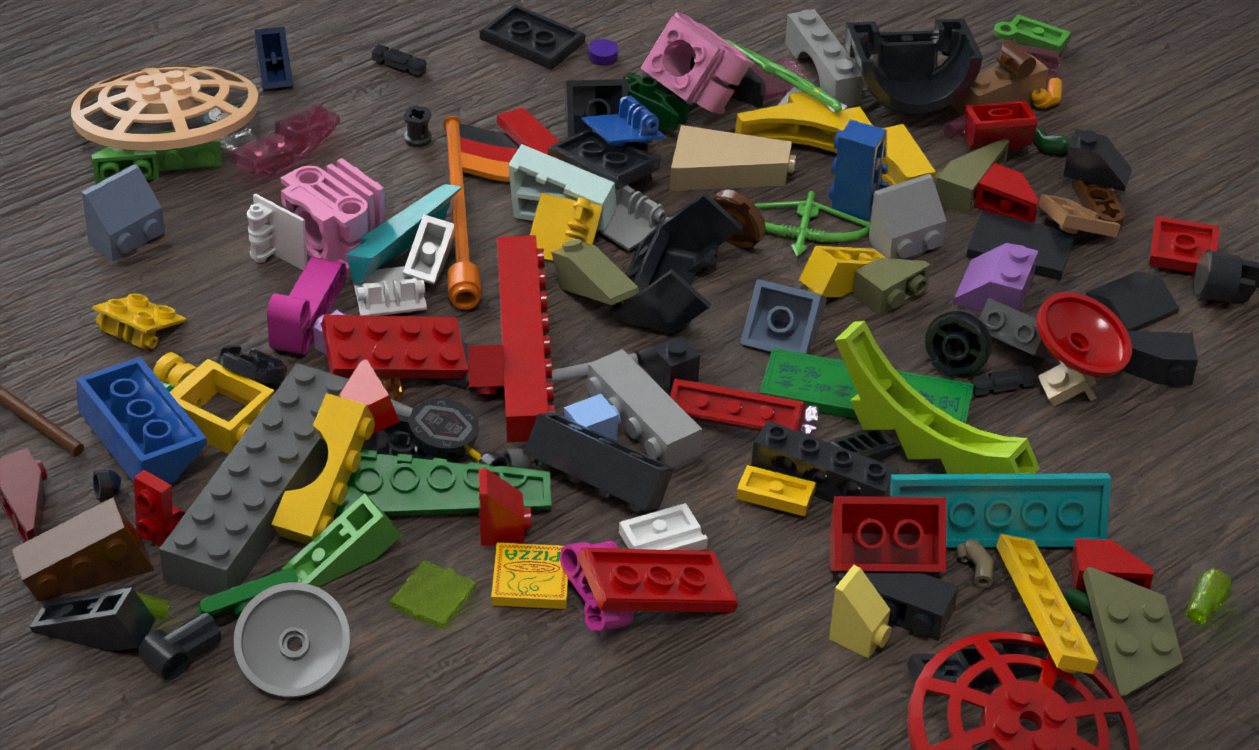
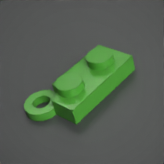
M1018 14L1011 23L999 22L994 27V35L1000 39H1014L1017 44L1027 45L1046 54L1059 56L1071 37V32Z

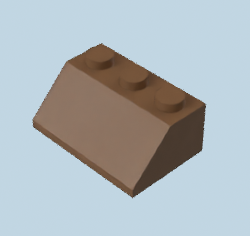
M1035 58V69L1028 77L1021 79L1004 66L998 65L979 73L970 89L950 106L965 118V105L1024 100L1027 104L1032 103V92L1036 89L1039 94L1040 88H1046L1049 68Z

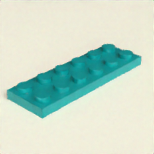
M1108 473L891 474L890 497H946V547H958L960 543H966L967 539L977 540L983 547H996L1000 534L1034 540L1037 547H1074L1075 538L1107 540L1111 477Z

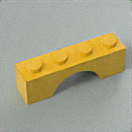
M326 393L313 427L321 439L327 443L328 460L321 475L310 485L297 490L285 491L271 524L281 537L308 545L334 521L333 517L338 505H342L346 499L348 492L347 482L352 472H356L360 465V451L365 439L368 440L374 430V417L366 404Z

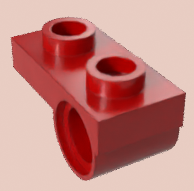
M143 470L134 477L136 531L143 539L149 540L161 547L185 515V512L172 505V485Z

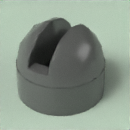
M512 448L505 449L503 452V457L508 463L507 467L530 469L532 465L529 455L524 454V449Z

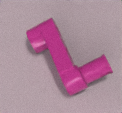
M606 541L590 545L587 542L565 545L560 552V563L568 579L586 602L584 613L587 627L591 631H604L629 626L633 621L634 611H600L578 560L581 548H618L616 543Z

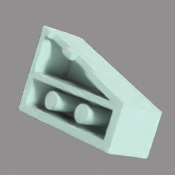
M521 144L508 165L514 218L534 221L541 193L572 200H578V197L589 199L591 204L603 206L597 230L605 231L617 209L614 182Z

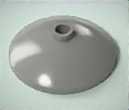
M299 582L278 584L256 595L242 611L234 632V651L242 672L257 688L268 694L283 698L311 695L330 684L344 667L351 645L349 623L338 602L324 590ZM298 639L302 641L300 650H289V644L293 640Z

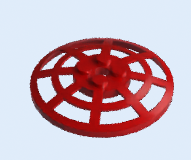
M1018 632L975 634L955 641L942 649L924 667L913 687L908 704L907 728L912 750H974V746L986 742L991 750H1109V730L1104 714H1119L1126 730L1130 750H1139V740L1135 723L1127 705L1115 687L1097 668H1095L1093 674H1084L1094 681L1108 699L1096 700L1080 680L1071 673L1057 668L1041 637ZM990 643H1014L1034 647L1048 652L1046 660L1038 657L1021 654L1000 655ZM974 646L984 658V660L969 667L956 683L932 678L937 668L957 651ZM1008 665L1036 667L1042 669L1038 682L1017 680ZM989 669H992L1002 684L991 695L968 687L978 675ZM1056 678H1061L1073 687L1084 701L1068 704L1057 692L1052 690ZM926 691L949 697L947 720L951 738L932 746L929 745L923 721V704ZM962 701L983 708L980 718L981 727L964 732L960 715ZM1093 716L1098 733L1097 747L1077 736V718ZM1028 719L1032 721L1038 730L1029 731L1021 725L1020 720Z

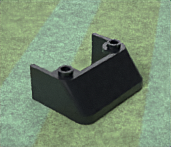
M706 192L652 230L641 241L625 274L638 286L639 293L612 305L609 314L620 323L667 333L682 332L694 318L709 309L711 305L691 286L695 273L701 269L704 271L708 270L717 260L716 252L719 245L741 231L743 226Z

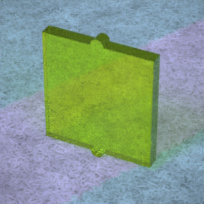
M423 560L389 601L390 607L411 615L413 620L420 619L443 629L474 591L476 581L454 573L452 568L445 569Z

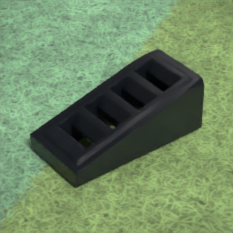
M861 430L828 442L879 462L900 450V445L882 430Z

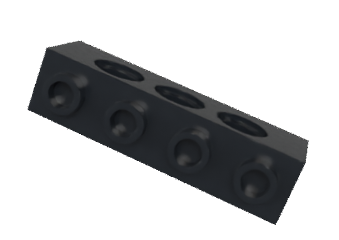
M769 420L753 441L751 466L816 482L814 497L832 504L834 496L890 497L891 474H898L899 472L898 468Z

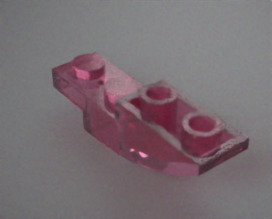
M319 105L312 106L297 114H292L275 122L274 133L231 150L230 162L252 174L263 170L275 176L289 169L315 150L340 123V116Z

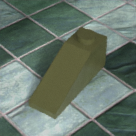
M1001 139L951 160L943 171H938L935 175L934 183L941 205L969 215L975 206L978 182L994 163L1005 167L1010 140Z
M573 239L564 242L562 248L551 252L560 289L610 305H614L639 293L638 286L595 245L582 242L581 239Z

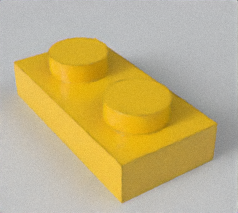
M747 465L737 488L736 499L806 516L815 493L816 482Z

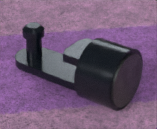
M1206 250L1202 254L1195 272L1194 291L1196 297L1227 304L1231 302L1243 304L1249 301L1256 288H1259V263L1243 260L1238 255Z

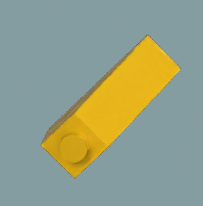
M815 246L799 280L809 287V292L821 294L825 298L843 297L854 289L856 270L878 258L886 257L873 248Z

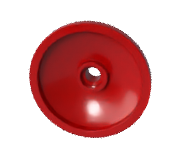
M1061 292L1047 298L1038 311L1037 327L1044 345L1060 363L1069 369L1087 376L1109 377L1122 371L1130 361L1132 342L1126 327L1109 308L1099 301L1079 293Z

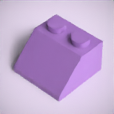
M1005 243L971 259L954 297L953 304L983 311L988 298L1021 311L1034 279L1038 251L1022 245Z

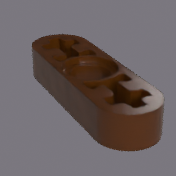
M1072 179V188L1082 205L1100 214L1098 220L1120 224V231L1123 227L1125 211L1112 189L1092 183L1089 185L1090 183ZM1091 197H1099L1104 200H1095Z

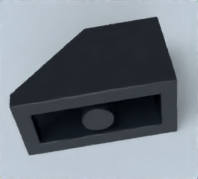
M1076 129L1068 146L1063 176L1125 191L1132 174L1131 166L1107 136L1099 135L1092 131Z
M683 336L668 339L634 352L640 365L669 396L674 379L697 383L699 381L700 355Z

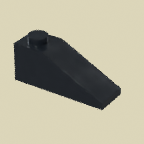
M1128 331L1132 342V355L1122 372L1156 384H1193L1198 357L1192 333Z
M130 587L47 600L29 628L36 634L107 651L138 648L151 630L156 619L135 590Z

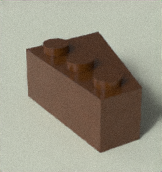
M114 498L12 549L21 579L37 601L155 571L144 541Z

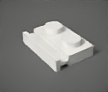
M686 503L619 522V534L628 549L692 551L707 549L708 538L701 533V527Z

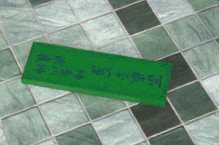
M772 348L759 394L802 401L807 405L806 410L858 419L850 401L858 393L843 360ZM896 370L913 389L931 404L963 423L967 422L974 384Z

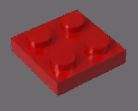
M1155 216L1149 266L1195 274L1202 254L1206 250H1218L1220 226Z

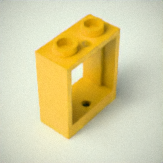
M207 359L177 385L170 394L206 436L207 444L230 454L274 395V390ZM217 393L246 406L229 422L201 409Z

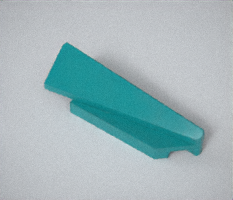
M443 184L361 237V245L345 254L354 284H361L376 269L413 245L423 214L445 221L450 201L459 193L461 186Z

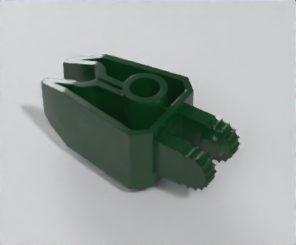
M628 72L623 76L622 79H628V96L634 97L638 103H641L658 117V130L675 131L677 130L678 123L687 124L689 107L684 99L649 74L641 77L637 74L635 75V73Z

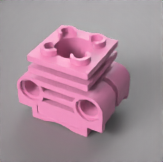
M676 12L670 18L642 64L641 69L685 101L695 102L710 112L723 114L726 110L724 108L734 93V90L728 86L729 83L738 86L748 68H752L754 62L748 59L746 54L726 42L705 25L697 23L686 14ZM695 53V54H696V59H694L695 64H694L693 69L690 70V61H691V58H692L693 54Z
M342 158L337 160V167L332 163L328 165L327 172L317 166H303L281 177V183L287 187L281 190V200L284 209L305 219L307 254L310 257L345 263L347 268L346 274L350 273L345 254L361 245V237L386 221L384 187Z

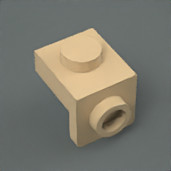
M1063 364L1038 376L1053 407L1085 391L1090 401L1097 398L1092 389V386L1097 384L1095 378L1075 372Z

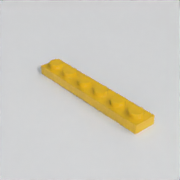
M1000 534L996 548L1057 668L1068 673H1076L1078 671L1093 674L1098 660L1035 541Z

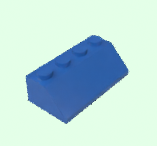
M141 357L76 378L79 413L133 482L134 477L143 470L168 484L175 482L207 444L206 436Z

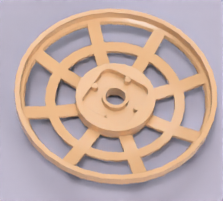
M196 65L160 66L126 72L91 86L74 101L71 108L73 127L87 140L97 144L126 150H169L203 144L237 131L256 115L259 109V94L256 86L250 80L228 70ZM193 76H205L213 80H198ZM201 87H220L215 96L202 93ZM126 88V92L108 98L112 89ZM230 88L243 89L249 92L248 98L242 107L237 108L225 102L229 96ZM99 94L97 103L80 110L85 103ZM127 100V105L130 109L123 111L113 106V104ZM199 102L204 103V104H202V105H199V106H197V107H194V106H196ZM215 108L229 114L228 117L215 123L190 130L185 119L205 114ZM102 110L107 115L120 119V121L113 130H108L92 124L85 117ZM133 122H172L175 132L163 134L126 133Z

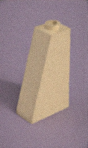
M681 125L671 166L669 190L687 191L785 186L787 174H794L796 155H791L792 142Z

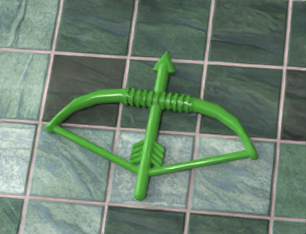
M809 191L807 199L804 201L754 204L758 209L798 206L797 214L802 216L801 224L798 228L791 225L789 227L788 225L784 226V224L775 225L765 222L766 232L780 235V237L784 236L786 238L787 236L788 238L797 239L796 244L793 243L791 245L796 256L807 249V246L804 245L807 239L809 241L813 240V242L821 241V243H843L858 240L870 232V222L814 202V191ZM820 209L865 226V228L847 233H827L825 230L809 229L808 225L810 218L817 217Z

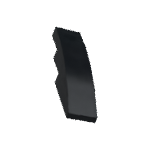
M1018 632L1041 637L1039 632ZM990 643L1000 655L1021 654L1038 657L1046 660L1048 652L1034 647L1014 643ZM974 646L957 651L937 668L932 678L956 683L969 667L984 660V658ZM936 654L911 655L907 667L915 682L926 664ZM1008 665L1016 679L1042 672V669L1036 667ZM989 669L978 675L968 687L990 686L999 684L1000 681L992 669Z

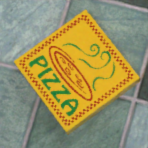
M497 543L491 606L566 609L568 577L560 563V552L564 546Z

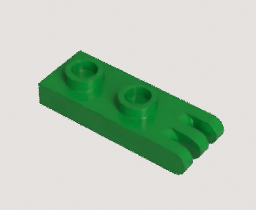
M294 567L206 597L201 600L195 616L207 612L212 618H216L234 611L235 615H241L246 605L267 588L282 583L298 582L299 579Z

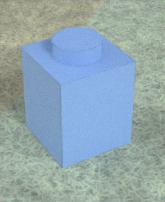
M602 394L564 407L565 418L615 441L618 440V425L621 422L620 414L614 405H610Z

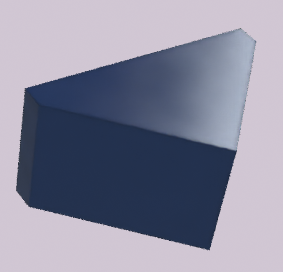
M285 26L254 30L257 68L262 90L293 87Z

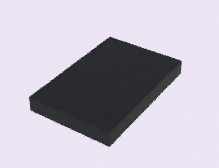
M513 4L480 30L481 40L550 70L585 43L586 34L517 4Z
M591 128L548 147L547 155L615 183L616 189H620L660 169V159L628 144L623 146L610 145Z
M982 211L967 248L966 257L974 259L1005 243L1022 245L1038 251L1034 274L1061 280L1076 234L1046 225Z

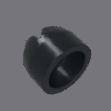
M103 469L93 472V488L97 499L110 498L120 491L121 477L115 471Z

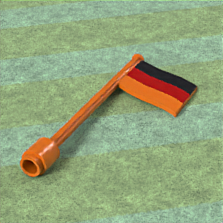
M449 116L443 121V127L447 135L450 185L461 186V190L451 199L453 224H455L454 244L456 263L447 272L448 295L450 301L457 308L467 310L478 304L482 296L480 270L469 260L463 172L492 180L510 182L508 165L520 146L507 133L461 124L458 117Z

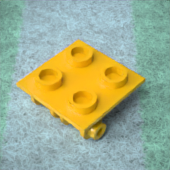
M541 193L530 235H536L537 248L544 249V259L553 261L551 252L562 248V244L569 240L581 239L582 242L593 245L603 206L591 204L589 199L578 197V200H572Z
M135 293L121 299H109L106 303L92 307L93 310L100 312L96 318V324L99 325L100 330L119 339H124L128 343L131 342V344L144 350L156 347L158 343V337L155 336L156 330L187 322V318L176 314L173 308L153 304L148 301L146 296Z

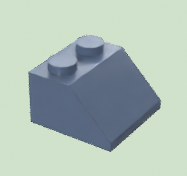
M134 164L82 191L89 244L110 260L114 261L165 233L162 207L137 165Z
M757 279L740 344L772 352V348L808 354L819 331L827 299L821 294Z

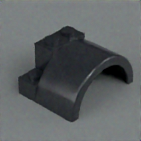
M936 19L934 31L880 32L876 22L846 23L845 47L849 57L856 59L863 80L870 93L881 104L894 111L906 114H926L941 110L960 99L973 85L980 72L983 56L965 19ZM938 51L948 56L940 66L937 64Z

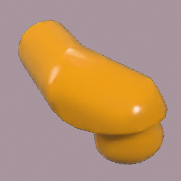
M1051 78L1048 81L1047 91L1044 88H1040L1039 94L1035 89L1031 94L1033 105L1043 110L1059 104L1062 97V80Z

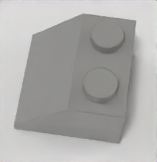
M930 174L874 191L868 242L886 258L905 259L943 246L947 221L933 177Z

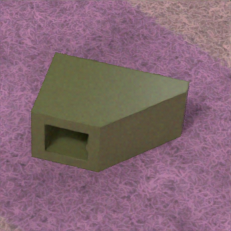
M878 258L856 270L853 297L881 316L927 290L930 264L926 261Z

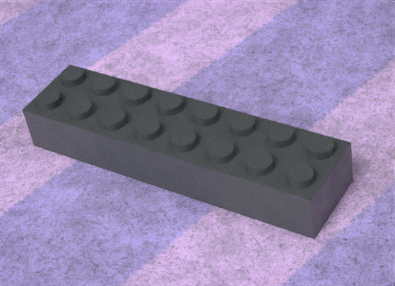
M298 363L294 366L159 548L163 580L211 596L242 585L278 533L271 524L285 491L297 490L310 485L327 463V443L321 439L313 427V423L326 393L339 396L348 382V378Z

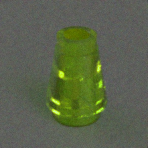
M1208 569L1205 573H1201L1197 578L1186 610L1187 617L1197 624L1206 623L1207 619L1231 596V579L1217 569Z

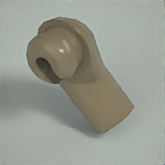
M967 539L966 543H960L957 547L958 557H962L961 561L965 563L972 560L975 565L974 584L979 588H989L993 582V558L977 540Z

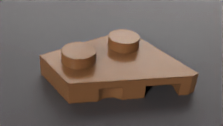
M1041 194L1038 206L1047 213L1048 219L1060 224L1059 228L1072 234H1077L1078 230L1117 237L1120 224L1098 220L1100 214L1070 199Z

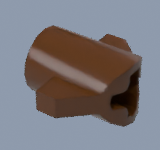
M1009 40L1004 41L995 60L1021 79L1028 77L1036 66L1034 57Z

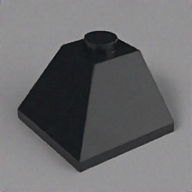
M628 79L567 80L564 87L568 138L591 128L582 121V117L618 114L620 99L628 96Z

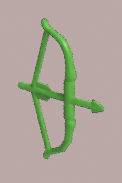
M729 39L725 40L746 54L748 59L762 67L764 72L782 79L802 92L830 106L836 112L842 111L841 103L824 92L820 87H816L782 65L774 63Z

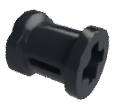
M419 106L406 109L403 115L404 121L407 123L404 141L412 147L428 145L432 141V134L428 128V123L431 119L430 110Z

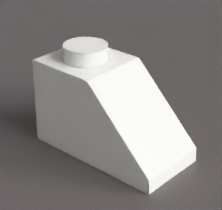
M423 214L403 270V275L411 278L417 277L418 280L435 284L445 267L454 241L455 224Z

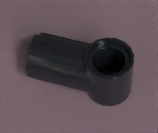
M207 612L201 613L169 633L163 630L151 632L141 642L138 653L163 679L172 680L184 672L191 658L220 642L221 631Z

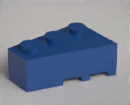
M850 119L845 129L838 131L834 141V148L838 149L831 168V173L835 175V179L829 190V199H832V209L868 222L872 215L874 191L888 187V182L882 181V174L886 175L888 172V165L882 164L883 157L886 158L887 130Z

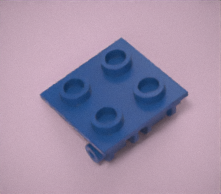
M625 96L620 99L618 114L582 117V121L605 139L608 144L613 146H623L626 142L648 144L652 143L653 140L665 139V135L658 130V117L641 103H638L632 96Z

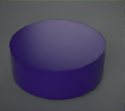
M607 39L595 40L589 45V59L598 65L612 64L618 59V45Z

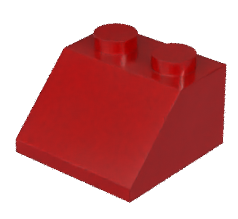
M1025 100L964 106L965 141L970 150H978L1001 139L1010 140L1008 150H1019L1024 145H1032L1038 119Z

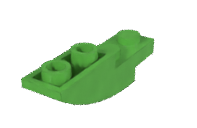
M175 130L157 132L152 134L172 133L175 132ZM220 138L203 144L169 150L144 151L107 147L92 155L95 184L134 164L140 168L146 180L159 179V171L222 166Z

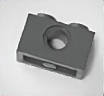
M988 298L980 318L985 323L990 336L1045 359L1049 350L1044 345L1039 334L1037 318Z

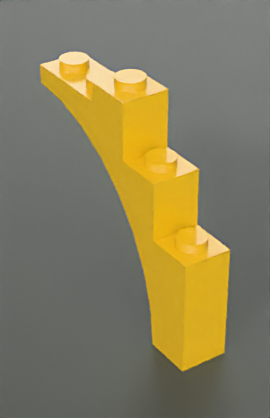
M805 92L789 94L787 104L738 113L735 133L791 141L792 143L810 145L837 153L838 149L834 148L836 135L839 130L843 131L850 119L873 125L860 106L840 112H831L828 105ZM904 124L882 128L887 130L886 158L883 157L882 164L888 165V172L886 175L882 174V179L888 182L890 186L930 174L934 180L936 171Z

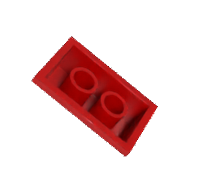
M834 496L830 527V570L849 571L853 565H856L862 571L946 572V497Z

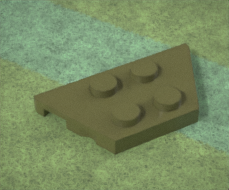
M1087 567L1083 573V579L1109 681L1124 701L1129 694L1140 688L1145 689L1153 684L1157 678L1165 677L1178 670L1183 663L1166 596L1096 568Z

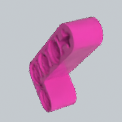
M311 257L289 296L277 293L272 295L267 309L268 339L271 349L303 356L308 352L314 341L313 327L320 316L329 314L344 286L347 270L345 263Z

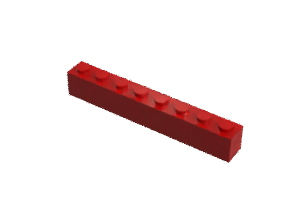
M536 235L497 237L507 442L528 441L537 415L548 412L555 413V405H548V402H554L553 381H546V379L552 378L551 358L544 357L551 355L550 335H543V333H549L548 313H541V311H547V291H540V289H546L545 269H538L544 268V249L537 248Z

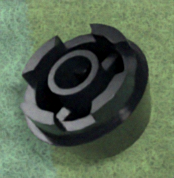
M950 311L943 313L930 323L925 335V346L932 365L946 375L955 376L974 373L986 364L991 354L992 341L989 331L981 318L971 312Z

